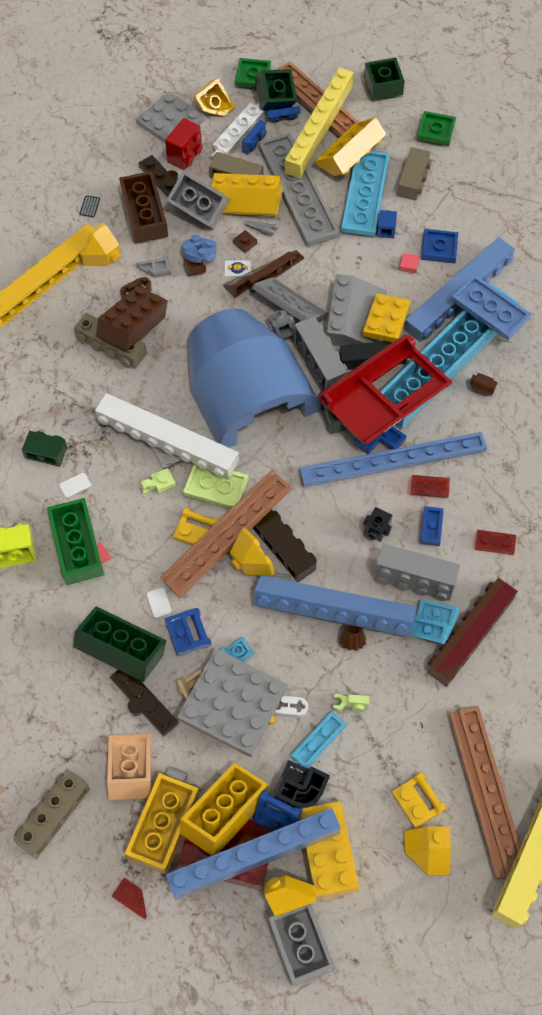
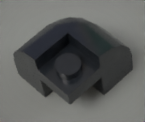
M288 760L279 781L276 783L272 797L294 808L311 807L321 798L330 775L312 766L306 769Z

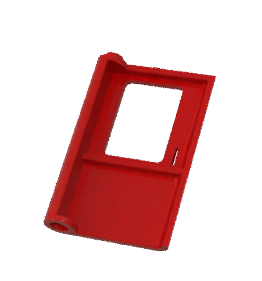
M402 335L318 394L324 407L364 445L369 444L453 383L415 348V340L410 335ZM410 358L432 377V380L398 404H393L372 383L404 360Z

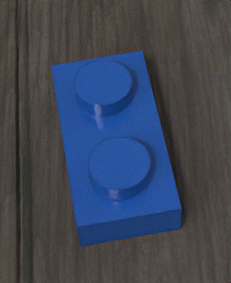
M300 106L267 110L266 117L271 118V121L280 120L281 116L286 115L287 118L297 117V114L301 113Z
M259 120L242 140L243 153L248 155L256 148L257 143L264 139L267 133L266 122Z
M424 506L420 544L440 546L444 508Z

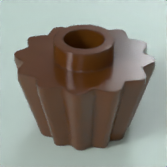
M346 625L339 637V644L348 650L357 651L358 649H363V646L366 645L363 628L353 625Z

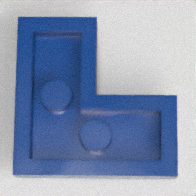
M392 426L367 445L362 444L357 438L354 440V444L367 454H370L379 442L391 450L397 449L404 443L407 436Z

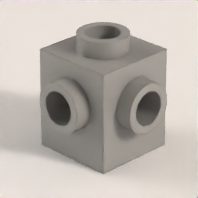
M283 309L268 316L271 322L268 324L270 330L279 337L285 339L294 335L295 329L293 324H295V321L291 314L288 315Z

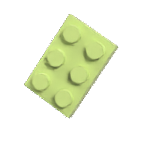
M194 464L183 490V496L231 509L242 499L249 481V475L233 471L230 478L227 479L225 477H218L208 469L203 470Z

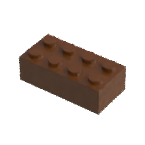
M149 171L119 177L134 242L140 243L169 237L167 222L153 172Z
M137 286L98 318L96 335L128 350L165 318L168 300Z

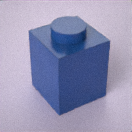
M380 210L377 237L394 239L397 211Z

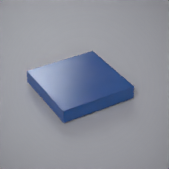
M424 229L421 260L455 264L459 232Z

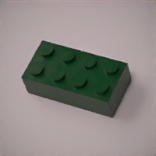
M96 606L75 630L73 647L144 682L164 656L166 640Z

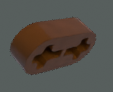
M141 277L124 285L120 289L121 299L127 295L125 294L126 292H131L137 286L144 288L141 285L147 286L145 289L151 292L152 285L150 279Z

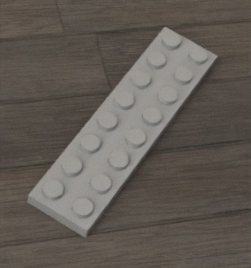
M288 133L259 142V148L273 176H280L282 195L307 246L339 237L340 232L308 168H306L300 179L285 174V159L295 143L291 134Z

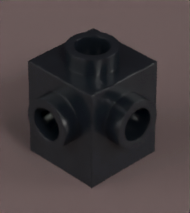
M375 507L372 514L367 515L363 522L365 526L364 534L372 540L382 541L384 536L388 537L392 529L393 515Z

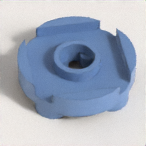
M192 235L190 239L182 244V253H184V258L188 261L202 263V260L207 259V262L216 257L217 248L214 240L201 238L199 235Z

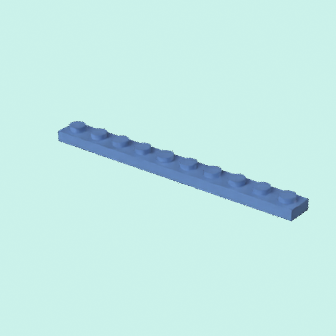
M482 432L300 467V474L303 486L309 487L486 452L487 446Z

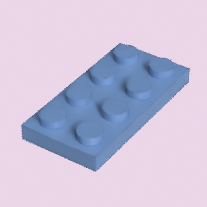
M475 274L451 297V301L506 340H509L532 315Z

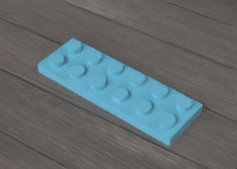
M371 151L367 155L360 158L361 161L354 165L341 232L375 237L390 153Z

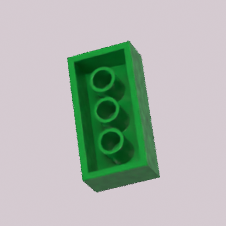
M85 498L47 507L66 585L104 576Z

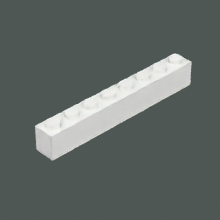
M105 394L95 410L97 420L101 424H108L119 432L130 434L134 439L146 441L150 446H157L170 455H177L183 461H190L203 470L208 469L218 477L229 479L239 462V452L110 394Z

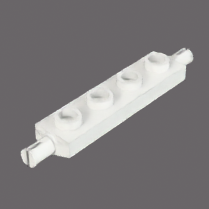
M250 102L214 142L212 147L214 153L210 156L211 160L216 152L228 155L263 116L264 111L260 110L259 102L256 105Z

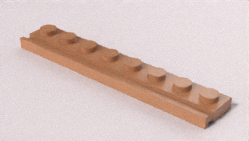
M289 61L279 67L278 70L292 69L297 100L313 113L324 91ZM341 107L329 129L340 137L358 121Z
M271 470L160 578L181 598L233 547L241 529L245 527L250 531L292 490L291 486Z
M479 706L450 712L449 717L495 878L507 877L520 849V844Z

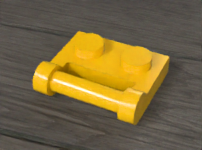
M185 507L173 539L193 546L209 529L188 523V519L213 527L220 518H210L192 512L191 509Z
M424 772L419 773L391 793L414 829L447 809L444 802H440L426 781L427 777ZM420 785L434 806V809L429 811L414 786Z

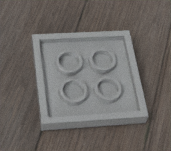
M169 91L136 119V123L165 143V139L183 118L198 125L202 124L206 119L204 114Z

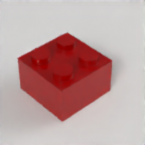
M183 118L165 139L167 163L182 170H185L188 165L192 164L193 159L197 154L201 153L203 148L200 125L186 118Z

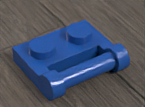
M193 608L165 618L178 656L198 649H205L212 645L203 627L199 608ZM187 619L193 620L200 640L194 642Z
M264 790L259 797L254 822L273 832L298 822L303 810L299 807L294 808L270 796V793Z

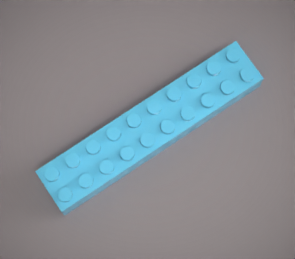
M492 283L490 284L492 287H494L499 292L510 298L512 301H514L518 305L520 304L512 297L504 293L502 290L497 288L495 285H493ZM463 310L421 353L452 380L498 333ZM412 360L380 392L393 404H398L432 380V377ZM433 398L396 425L403 429Z

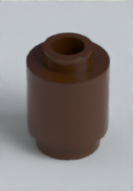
M478 372L477 375H472L469 385L472 386L471 390L484 395H493L498 382L494 381V378Z

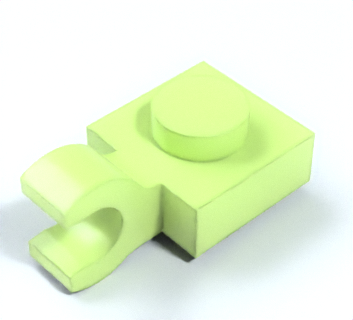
M168 468L151 474V480L146 479L140 482L144 494L155 489L158 493L176 487V483Z
M334 695V700L341 701L340 705H333L334 711H342L345 707L352 709L354 712L368 710L369 696Z

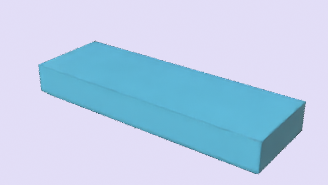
M331 711L290 755V758L298 765L308 769L346 728L347 724Z

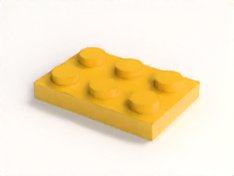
M376 293L363 330V336L388 342H394L400 338L411 306V300Z

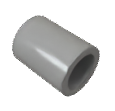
M170 766L166 776L185 783L188 773Z

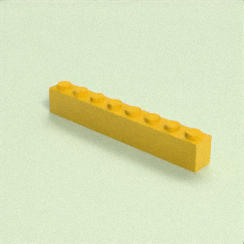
M88 223L81 227L60 246L54 248L50 254L40 259L36 265L29 268L22 276L0 291V328L82 264L80 252L82 248L87 247L89 243L87 238L90 232L95 229Z

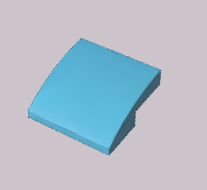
M421 599L411 636L445 644L454 627L460 608Z

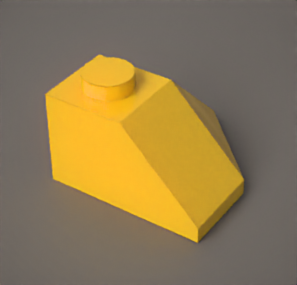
M218 78L207 82L194 95V99L203 112L225 116L235 108Z
M105 223L100 224L90 232L87 238L89 243L80 252L83 266H109L121 256L120 245Z
M245 527L241 529L230 551L232 566L235 570H240L244 575L275 574L271 560L267 555H264V552L259 547L260 543Z
M428 826L404 831L405 854L427 876L450 875V826Z
M286 875L271 878L265 883L264 895L275 917L316 902V888L314 885Z

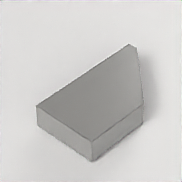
M168 258L136 262L139 270L154 278L171 275Z

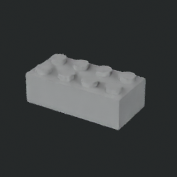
M315 316L295 324L294 345L322 392L348 374V368L340 361L338 351L333 349L330 337L325 335L321 322H318Z
M383 543L376 564L374 580L383 585H394L401 590L409 589L419 595L434 596L440 601H450L460 564Z

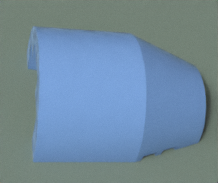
M237 308L219 311L202 320L189 334L187 353L191 394L217 443L228 448L237 445V429L254 423L255 414L283 403L286 404L288 409L298 405L304 417L321 411V404L287 342L249 312Z

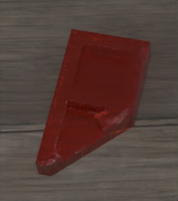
M123 878L113 893L112 898L146 920L147 914L142 889L126 878Z

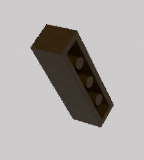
M276 510L269 511L252 528L297 583L316 570V557L313 553L307 552L300 538L296 539L291 527L281 521V516Z

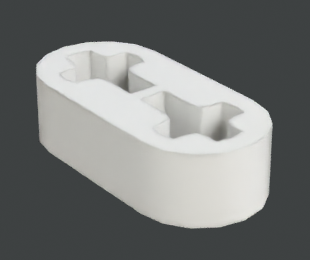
M283 696L280 701L283 706L280 710H275L274 715L302 718L308 712V703L301 697ZM298 703L302 704L301 706L305 708L301 709V712H297V709L293 708L297 707Z

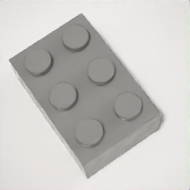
M183 170L166 201L214 229L231 199Z
M311 904L276 917L268 918L292 988L335 970V965Z

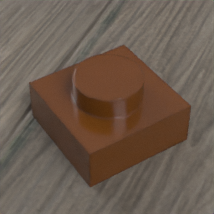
M244 230L233 239V244L246 253L257 244V239Z
M184 259V267L189 275L206 273V266L203 261L202 263H195Z

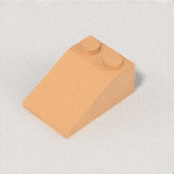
M150 734L109 735L107 774L109 800L149 798L151 793Z

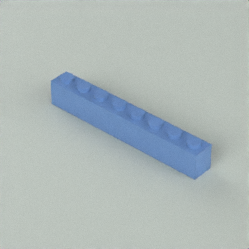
M498 237L411 314L405 321L404 330L419 342L424 338H429L436 327H441L445 319L452 317L460 307L451 301L452 295L474 274L489 283L494 275L497 276L505 265H509L513 261L515 248Z
M262 575L254 590L255 606L411 637L415 622L417 606Z
M330 808L166 874L174 899L178 900L339 835L341 828L333 809Z

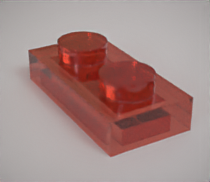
M412 475L410 495L448 498L450 478Z
M477 529L475 550L514 555L516 535Z

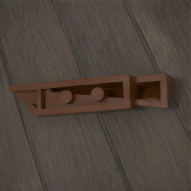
M297 250L287 252L283 256L223 284V287L234 298L248 289L254 293L256 292L252 289L254 283L278 277L302 261L304 256Z

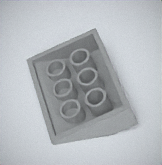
M336 274L327 335L330 337L333 346L381 341L364 337L363 330L376 293L387 295V290L355 276Z

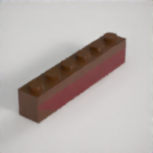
M497 578L494 583L491 581L484 590L486 594L483 597L479 596L473 604L475 608L472 612L469 610L462 618L464 621L462 625H456L450 634L452 635L451 639L442 644L439 648L441 652L438 656L433 655L427 663L429 666L427 673L446 687H448L517 595L518 591L500 578Z

